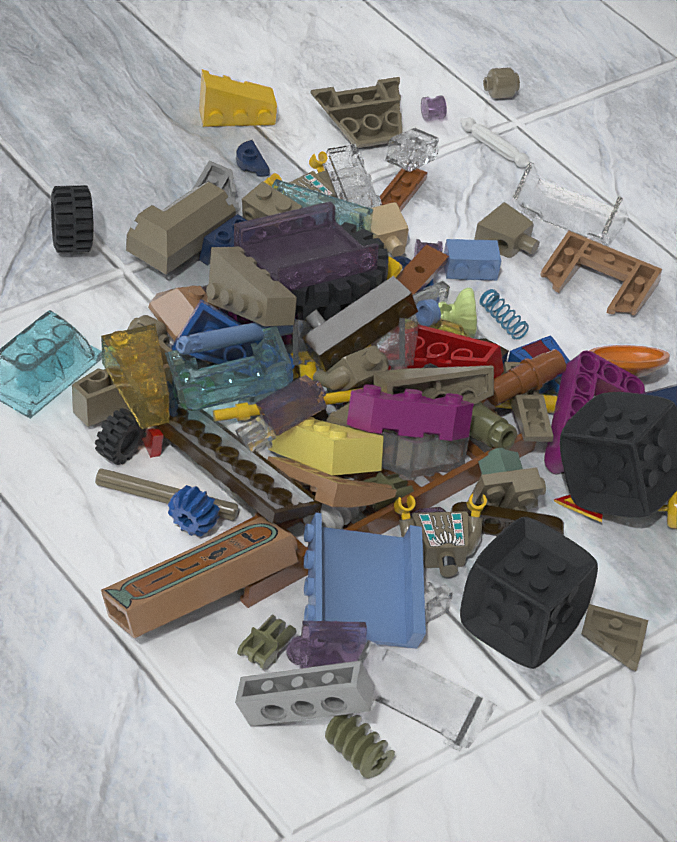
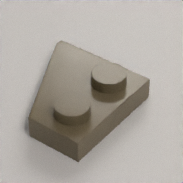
M589 604L581 634L631 670L637 671L649 620Z

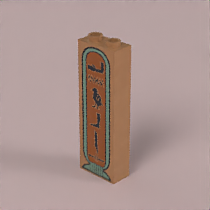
M261 516L100 591L108 617L135 639L297 563L298 559L295 550H297L298 546L291 533L286 532L277 524H272L265 517Z

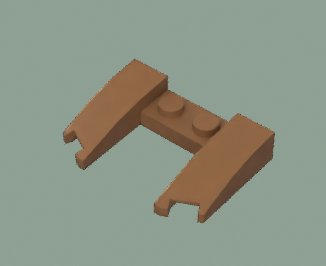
M568 230L541 270L540 276L542 278L547 277L553 284L552 288L559 293L583 264L624 281L608 306L607 314L626 312L636 315L658 286L662 269Z
M268 456L267 459L302 487L311 486L310 490L316 492L315 500L331 507L352 508L372 505L393 498L396 495L397 490L392 489V486L389 484L342 479L288 458Z

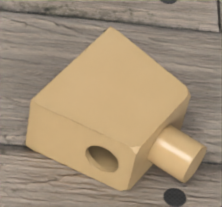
M396 202L352 212L351 224L357 225L356 232L366 229L373 233V239L379 238L384 243V249H387L393 257L403 255L409 229Z

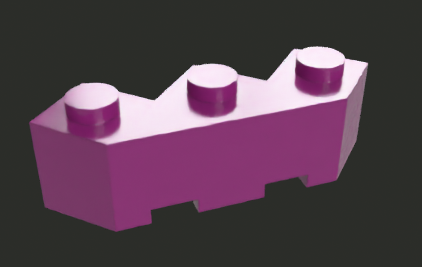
M364 385L363 389L351 391L346 425L382 434V429L398 432L400 436L423 438V434H435L439 436V440L453 441L469 437L474 403L464 401L463 396L453 393H447L442 398L431 399L422 396V392L415 389H405V393L391 395L382 392L379 386Z

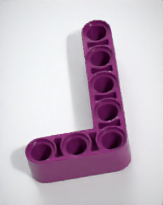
M588 350L582 351L566 364V371L562 374L551 424L553 440L552 442H547L544 456L545 466L554 474L564 472L560 453V434L562 429L594 396L607 392L638 394L645 392V386L637 376Z

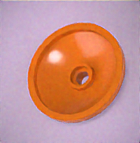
M611 345L589 350L637 377L651 375L670 361V354L668 352L646 346Z

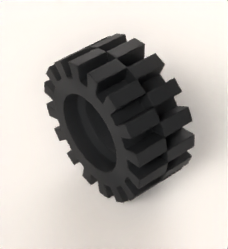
M120 408L119 411L113 412V417L111 415L107 417L108 422L101 425L103 429L97 433L99 439L95 440V450L97 453L116 465H120V463L122 465L125 464L126 459L131 460L132 454H137L139 451L137 449L138 446L143 445L144 441H142V438H145L147 435L145 432L148 429L147 422L126 408Z

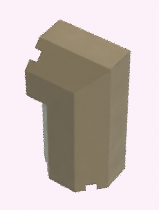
M210 182L204 183L201 186L195 187L163 210L151 205L140 212L134 220L138 223L135 230L130 227L127 232L126 251L167 275L201 251L204 237L236 215V209L233 204L229 206L225 199L228 198V195L223 189Z

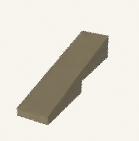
M504 362V372L501 375L507 373L509 369L520 365V362ZM531 390L523 395H516L509 399L523 440L552 442L553 433L544 395H539L538 390Z

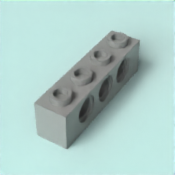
M361 661L240 677L235 704L250 726L371 711L375 684Z

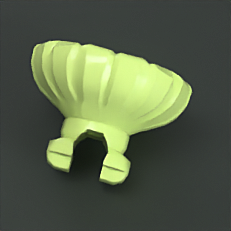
M468 287L458 294L454 304H447L446 302L438 304L441 311L439 325L447 327L448 324H455L462 335L474 338L477 331L476 301L473 289Z

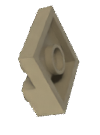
M537 467L481 475L471 493L473 494L472 502L482 504L481 500L484 494L487 498L486 505L530 512L532 508H537L538 497L545 495L546 484L544 479L540 478Z

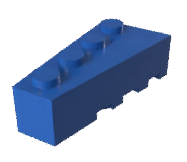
M201 299L171 346V350L178 352L176 342L181 336L188 337L196 333L242 324ZM266 339L188 354L195 358L207 360L280 385L284 384L298 362L294 356Z

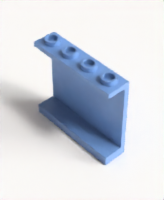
M315 513L311 523L306 524L304 529V542H308V550H306L304 556V568L308 569V577H306L304 583V595L308 596V604L304 610V623H308V636L417 649L426 635L422 527L410 525L404 537H395L322 527V513Z

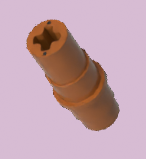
M553 349L532 359H523L520 365L494 378V395L488 397L487 400L493 406H497L516 395H523L531 390L541 389L543 384L555 379L557 375L566 371L567 367L564 357L558 350Z

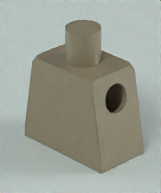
M505 202L477 223L474 240H497L500 255L512 258L521 250L533 255L540 244L538 240L531 237L534 226L533 222Z

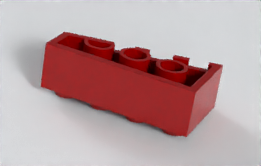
M407 321L402 323L379 350L387 356L389 361L388 371L423 368L424 365L432 363L439 368L494 367V378L504 372L500 345Z

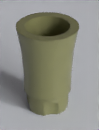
M481 401L474 404L469 437L491 448L509 450L514 445L517 437L516 428L509 424L506 419L487 408Z

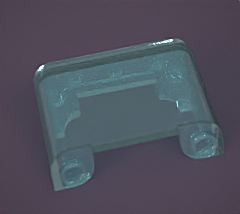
M277 326L263 329L264 337L258 345L257 343L251 344L253 356L198 369L196 358H192L189 361L184 359L178 350L166 352L171 384L181 407L188 411H197L287 388L293 381V369Z

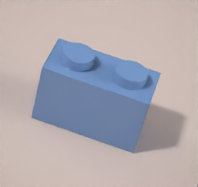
M446 239L444 254L449 256L444 266L446 279H498L502 260L497 240Z

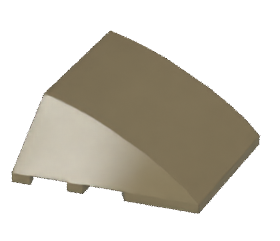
M400 76L380 79L377 81L376 86L336 92L334 87L311 90V95L354 147L360 148L402 141L401 94H399Z

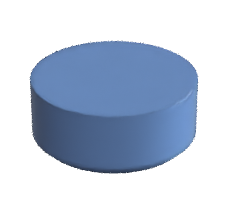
M433 299L418 302L416 305L418 309L416 313L418 322L427 327L437 325L441 318V311L437 302Z

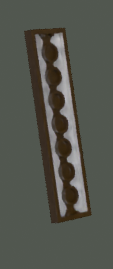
M185 395L176 397L179 408L175 417L171 415L165 417L163 415L159 400L138 403L136 414L155 429H159L165 438L169 439L182 452H185L195 460L198 465L211 473L214 478L227 486L231 492L238 495L250 507L264 516L267 521L272 524H279L283 521L306 518L307 516L315 515V513H321L322 503L316 501L315 496L220 422H215L211 415Z

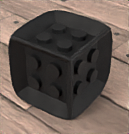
M628 392L602 393L589 400L566 423L560 434V453L568 490L575 505L591 512L640 518L654 514L677 491V407L673 401L647 394Z
M521 517L507 526L486 546L470 569L461 601V623L472 635L505 657L522 666L532 669L537 668L546 662L565 643L585 615L597 579V560L583 547L551 527L535 519Z

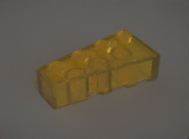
M156 324L101 335L102 364L141 429L168 423L169 392Z

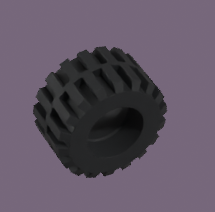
M87 185L54 186L52 190L51 226L53 245L57 253L90 252L94 235L93 205L91 192Z

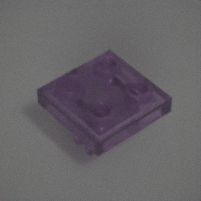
M302 621L299 669L361 661L364 665L367 636L366 622Z

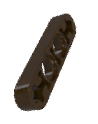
M467 502L455 503L451 508V512L467 511L468 516H471ZM473 503V504L476 505V506H481V505H482V504ZM485 505L484 509L480 511V517L483 518L481 534L498 536L515 520L521 517H528L542 522L564 535V522L557 516ZM488 518H496L500 522L496 524H491L485 520Z

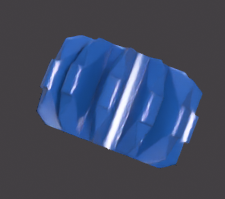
M186 485L184 488H181L172 496L171 501L168 503V514L174 518L173 523L178 524L181 531L186 530L191 536L194 534L200 537L216 525L219 519L218 512L220 508L214 504L215 499L210 498L207 495V491H200L196 485L194 487Z

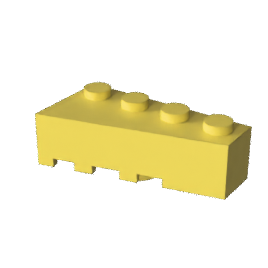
M284 411L282 415L270 416L268 450L329 475L381 471L384 436L316 420L313 417L300 416L297 411Z

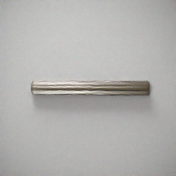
M103 468L98 470L95 483L98 486L166 504L180 490L179 488ZM214 498V504L220 508L218 512L219 518L234 521L238 514V504Z

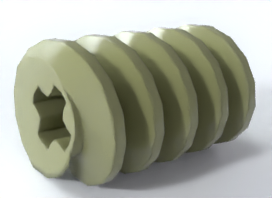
M345 714L334 716L325 731L326 741L332 744L337 752L342 753L344 759L350 761L355 769L360 770L364 778H374L381 774L392 762L395 755L394 750L386 752L389 745L386 740L379 741L380 735L377 731L370 733V724H361L363 719L360 715Z

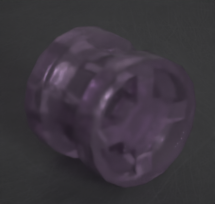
M437 95L435 98H430L429 96L422 97L420 108L425 121L431 120L434 117L437 119H444L446 117L447 105L443 95Z

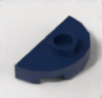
M249 140L239 145L236 151V163L241 170L246 172L247 169L256 172V176H269L270 168L254 141Z

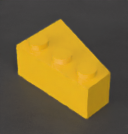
M202 69L199 112L203 127L275 125L277 102L273 88L245 80L243 83L231 80V77L226 75L219 77Z

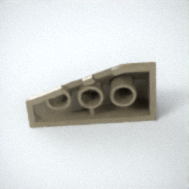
M494 367L414 368L374 372V385L381 387L382 392L391 395L405 393V389L419 390L422 392V396L431 399L442 398L447 393H453L463 396L464 401L476 404L494 395ZM384 430L387 437L400 436L398 432Z

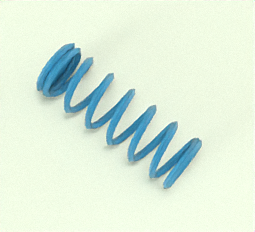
M495 289L484 292L480 298V305L485 307L486 311L490 312L493 318H496V321L501 324L503 329H506L513 339L522 338L528 331V323L521 321L520 315L515 316L516 311L510 310V305L505 304V299H499L500 294ZM490 293H494L487 299L486 304H483V301L486 298V296ZM499 301H503V304L498 309L493 310ZM508 306L507 311L504 314L498 316L501 309ZM510 312L514 313L510 319L503 322L507 314ZM518 317V322L509 327L512 320ZM524 325L521 330L514 333L519 326ZM525 327H527L526 331L521 336L514 337V335L522 332L525 329Z

